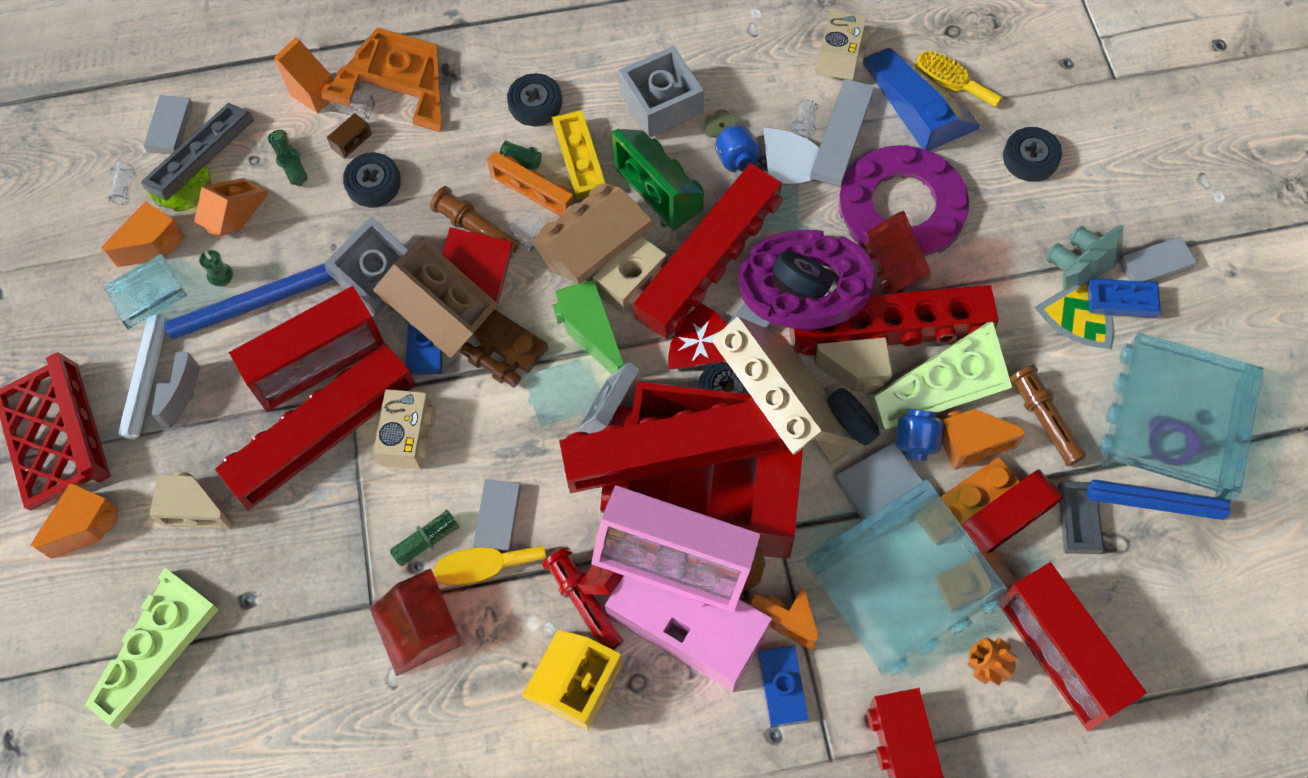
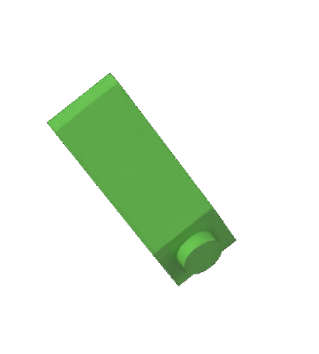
M594 279L555 290L558 303L552 306L557 323L564 322L568 335L611 374L621 368L624 363Z

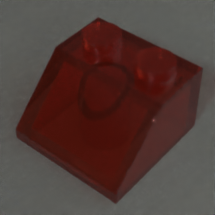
M904 210L894 214L866 232L869 240L863 244L870 260L877 259L882 271L877 272V276L884 291L890 289L892 294L902 293L931 280L930 268Z
M431 568L395 584L370 608L397 676L465 644L439 581L436 579Z

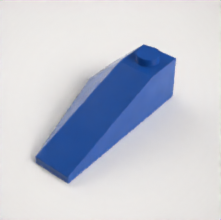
M891 48L864 58V66L922 149L933 150L979 129L980 125L962 101Z

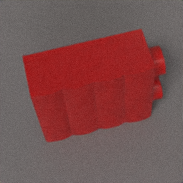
M637 382L634 405H619L614 413L612 425L620 424L625 427L638 424L641 420L649 417L664 419L674 417L678 412L684 410L699 412L709 410L712 406L719 403H730L731 405L744 403L752 396L743 393ZM786 445L785 450L615 485L759 533L761 535L757 547L763 553V556L790 558L795 539L803 448L794 455ZM615 485L602 487L601 513L605 512Z

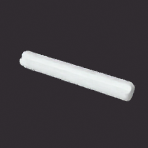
M152 314L147 318L118 432L119 436L130 440H135L140 436L166 331L165 322L167 318L158 314Z

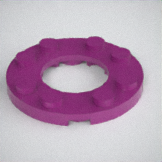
M909 145L883 147L862 156L847 171L839 195L840 217L843 218L849 229V235L853 240L870 253L893 261H920L922 257L936 252L940 254L945 251L961 234L969 211L968 191L957 170L943 157L926 149ZM893 177H913L923 182V185L926 184L931 190V195L936 202L935 210L928 220L919 225L909 227L893 225L882 219L875 210L872 200L874 190L881 182L889 181Z
M794 230L766 238L751 249V255L745 262H741L739 268L740 294L751 311L758 317L773 324L803 331H813L817 328L829 327L848 321L868 303L874 286V268L867 253L848 238L842 236L840 240H837L830 236H824V231ZM783 251H793L830 267L838 275L839 281L837 282L836 289L832 292L828 291L827 296L815 300L809 297H805V301L799 300L793 294H781L778 287L774 286L775 274L773 266Z

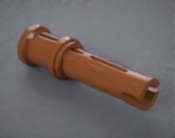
M448 186L441 187L433 196L430 209L435 213L440 212L449 218L453 226L464 227L473 233L511 241L514 243L513 253H516L519 249L520 242L518 240H515L476 213L471 202H463L452 194V190Z
M1036 365L1027 366L1010 377L1011 385L1016 386L1025 403L1023 406L1025 409L1035 413L1048 437L1065 461V465L1067 467L1072 466L1083 460L1087 454L1083 451L1053 404V392L1051 389L1045 388L1036 374L1038 371Z

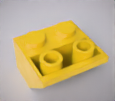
M557 630L522 697L589 731L623 665L622 656L620 653L588 637Z

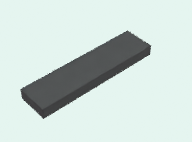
M228 102L141 181L144 189L167 201L254 121L251 114Z

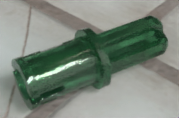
M275 130L268 136V141L276 154V163L279 167L283 168L290 184L298 187L302 186L303 182L307 181L308 176L300 162L301 155L297 149L293 148L286 131Z
M446 509L422 528L419 525L415 527L417 531L391 548L390 553L399 566H404L428 548L433 550L435 543L460 527Z

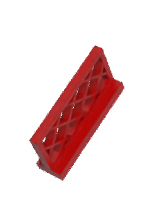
M59 352L46 357L48 365L0 388V421L24 508L30 511L63 495L70 483L79 487L91 480L100 483L111 477L78 365ZM50 376L52 383L46 395L37 393L36 390L41 381ZM18 392L24 393L16 409H10L7 398ZM36 397L42 399V402L35 416L26 415L25 412L32 398ZM52 403L57 404L60 409L53 424L44 421ZM22 418L32 421L23 439L18 438L16 434V429ZM44 425L51 429L43 445L32 443L40 426ZM60 431L67 433L68 437L62 453L52 450ZM33 447L40 451L32 467L29 468L25 466L24 458L29 448ZM49 453L59 457L51 475L40 472ZM68 461L75 462L78 474L67 480L60 479ZM41 476L48 479L43 491L33 496L32 487L37 477Z

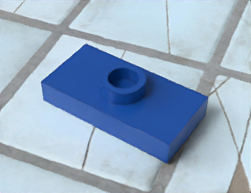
M1091 278L1088 282L1089 313L1158 317L1161 312L1158 282Z
M408 323L406 367L411 375L442 374V351L418 329Z
M795 646L758 651L770 728L807 723L809 719Z

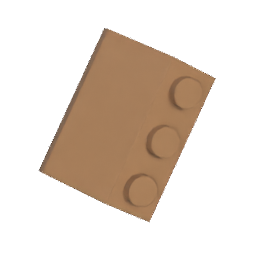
M605 183L594 187L589 192V196L580 203L569 206L564 212L565 215L557 221L543 226L539 231V235L531 241L551 272L581 284L655 224L622 188Z
M423 237L393 264L373 289L387 305L393 307L411 326L418 329L450 358L498 305Z

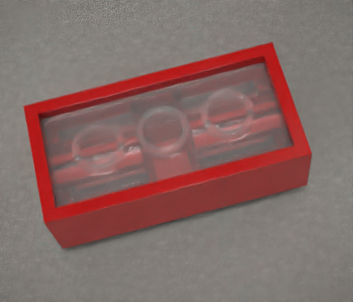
M352 285L228 353L248 388L264 410L268 412L362 360L368 351L380 347L384 344V341L372 315Z
M1051 562L1014 583L998 603L1000 609L1087 731L1092 730L1147 694L1146 690Z

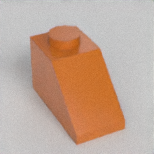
M295 37L274 57V60L290 96L318 113L323 107L331 103V101L322 99L321 92L323 87L327 83L330 84L333 79L331 74L306 46Z
M245 178L202 186L194 222L207 228L206 231L216 236H224L227 233L241 230L267 197L268 190Z
M145 201L106 241L101 249L114 265L121 267L162 260L178 247L185 235L174 219Z
M977 409L964 413L962 410H956L947 414L942 420L944 423L942 445L954 470L1017 448L1025 436L1023 428Z
M70 483L30 546L52 559L99 542L104 534L115 524L119 509L106 498Z

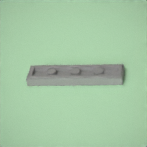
M844 79L811 170L810 179L841 187L874 91L873 85Z

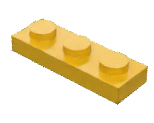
M579 110L552 117L553 126L576 200L587 198L589 192L594 187L605 184L583 111Z

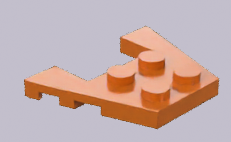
M377 27L356 50L355 57L346 66L343 65L339 69L337 77L330 84L327 83L323 87L321 92L322 99L350 106L358 82H365L420 98L413 116V125L440 132L442 120L437 44Z

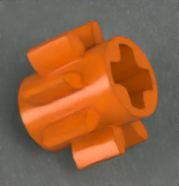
M985 637L984 640L975 643L970 650V662H968V666L975 670L973 677L985 685L991 681L999 686L1001 682L1007 681L1015 671V660H1017V656L1010 652L1011 645L1000 637L995 642L989 637Z

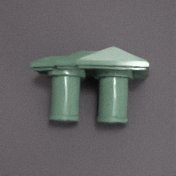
M1120 225L1102 237L1090 232L1084 226L1077 227L1070 237V244L1084 251L1079 256L1063 247L1060 243L1054 244L1049 249L1046 260L1065 271L1063 274V289L1067 290L1075 285L1080 286L1091 278L1095 279L1116 267L1122 256L1124 226Z

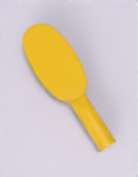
M925 50L916 60L915 67L944 89L954 92L965 90L995 108L1000 105L1003 99L1002 96L971 80L967 69H964L955 60L952 61L951 57L942 56V53L937 54V51L932 52V50H929L927 52Z
M540 545L506 553H500L494 548L485 547L457 551L442 557L434 567V574L436 579L444 585L461 586L478 583L498 575L504 567L547 559L545 546Z

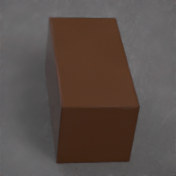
M354 113L326 138L331 149L345 159L369 138L372 132L368 122Z

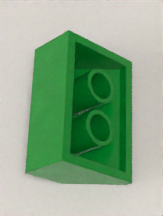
M615 129L612 131L615 169L673 231L703 211L704 190L696 180H691L684 173L681 164L676 159L671 160L666 155L657 139H651L643 130Z

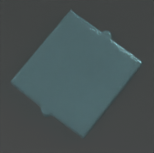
M580 359L524 376L530 394L528 402L529 405L534 407L540 427L586 413L594 401L590 389L592 381L587 379Z

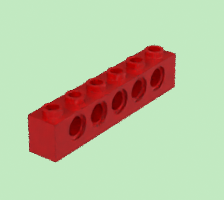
M983 285L873 295L865 307L848 321L829 326L832 331L825 332L819 328L813 331L789 328L791 345L796 353L813 356L816 353L817 344L875 338H886L887 346L903 344L904 346L912 347L922 342L931 341L941 344L950 343L955 339L964 338L987 322H993L996 328L999 318L992 286ZM953 314H960L965 319H958ZM919 317H927L932 322H924ZM886 320H894L899 325H890ZM861 323L866 328L859 329L854 327L852 324Z

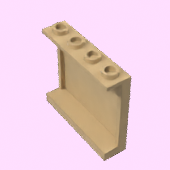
M738 316L711 339L792 454L795 455L814 440L832 463H837L861 444L851 436L836 418L828 404L827 399L829 396L785 336Z

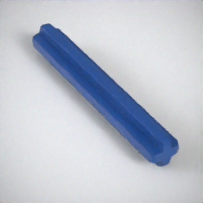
M1095 479L1087 487V497L1092 501L1219 520L1225 519L1231 512L1230 502L1223 498Z

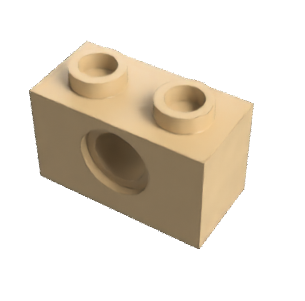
M640 236L608 261L593 276L600 297L625 315L633 307L635 300L665 266L667 254ZM631 273L639 274V276L635 278L627 277V275Z

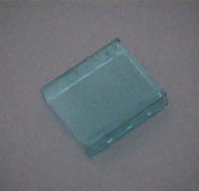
M1138 332L1130 344H1124L1120 354L1119 362L1124 363L1122 373L1118 372L1113 385V392L1117 393L1116 402L1110 404L1106 415V422L1111 424L1109 433H1104L1099 446V453L1104 454L1101 467L1106 468L1112 460L1214 490V497L1227 499L1231 502L1242 491L1264 368Z
M928 479L805 558L808 569L814 578L818 579L878 668L880 676L887 672L891 676L898 674L910 665L907 659L920 651L924 656L942 644L939 638L946 633L952 631L954 635H957L973 624L970 619L972 616L980 611L987 615L999 608L1004 603L1002 597L1007 591V587Z

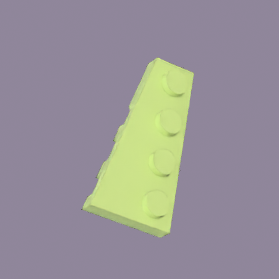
M987 322L872 395L871 399L880 428L886 430L897 426L899 417L903 414H908V409L940 412L1012 388L993 322Z
M165 567L158 577L161 582L153 596H147L141 607L144 611L134 629H128L121 641L124 643V646L116 660H110L85 704L109 726L115 729L122 724L219 610Z

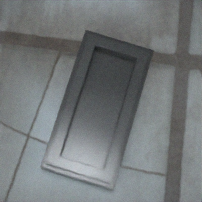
M1060 482L1057 486L1064 496L1059 502L1065 554H1101L1104 551L1099 502L1092 501L1087 497V487L1091 482Z

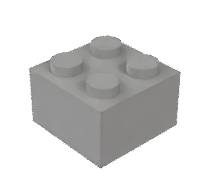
M675 46L619 70L620 93L649 137L703 114L704 90Z
M371 216L324 264L326 272L343 288L347 289L353 285L367 309L376 316L387 304L373 289L408 249Z

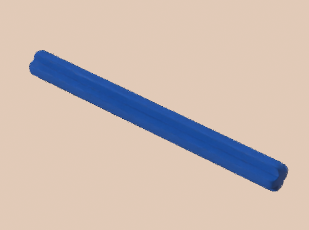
M323 263L170 319L165 322V329L171 339H176L335 279L326 272L325 264Z

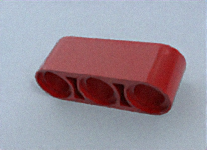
M1038 469L971 516L962 524L960 529L980 553H991L1051 510L1064 496L1047 476Z

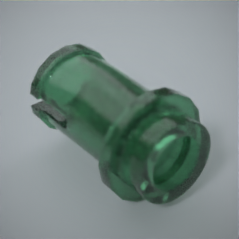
M507 140L504 141L499 152L503 156L513 157L521 166L530 171L537 170L542 159V154L537 151V148H526Z
M207 251L211 259H208L205 253H202L199 262L207 272V280L214 286L224 287L228 285L233 277L232 268L223 262L221 255L217 251Z

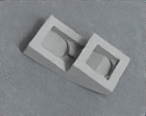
M175 352L171 382L157 383L152 416L163 428H171L186 408L194 391L200 366L189 352Z

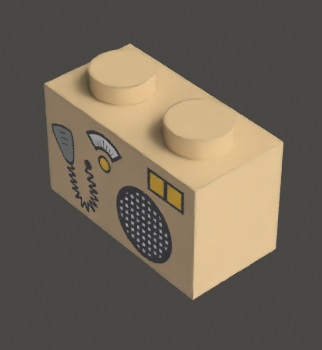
M830 10L820 49L817 74L853 80L855 69H862L865 50L860 48H867L870 30L864 29L866 16Z
M385 389L373 455L380 466L421 470L422 460L428 457L430 450V439L427 437L428 427L434 425L436 416L435 406L431 405L427 393Z

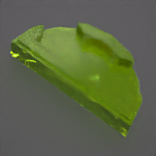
M207 167L201 169L167 201L150 192L148 193L159 207L170 208L176 212L188 210L198 205L201 187L212 185L211 173Z

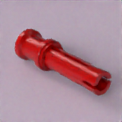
M569 547L556 551L543 562V568L545 571L550 570L560 586L558 589L559 593L565 598H570L597 642L612 650L616 649L624 642L623 638L619 636L594 595L583 594L578 586V583L586 573H581L571 558L572 551ZM592 613L594 614V616L596 617V619H597L598 622L600 623L601 627L599 626V624L597 623V621H596L595 618L593 617Z

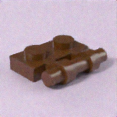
M494 309L474 333L475 339L482 344L475 347L465 342L460 349V353L467 357L468 362L476 368L482 367L492 373V378L499 383L505 382L515 388L521 380V376L514 372L515 369L519 367L529 373L548 350V344ZM493 352H496L505 360L499 363L490 356Z

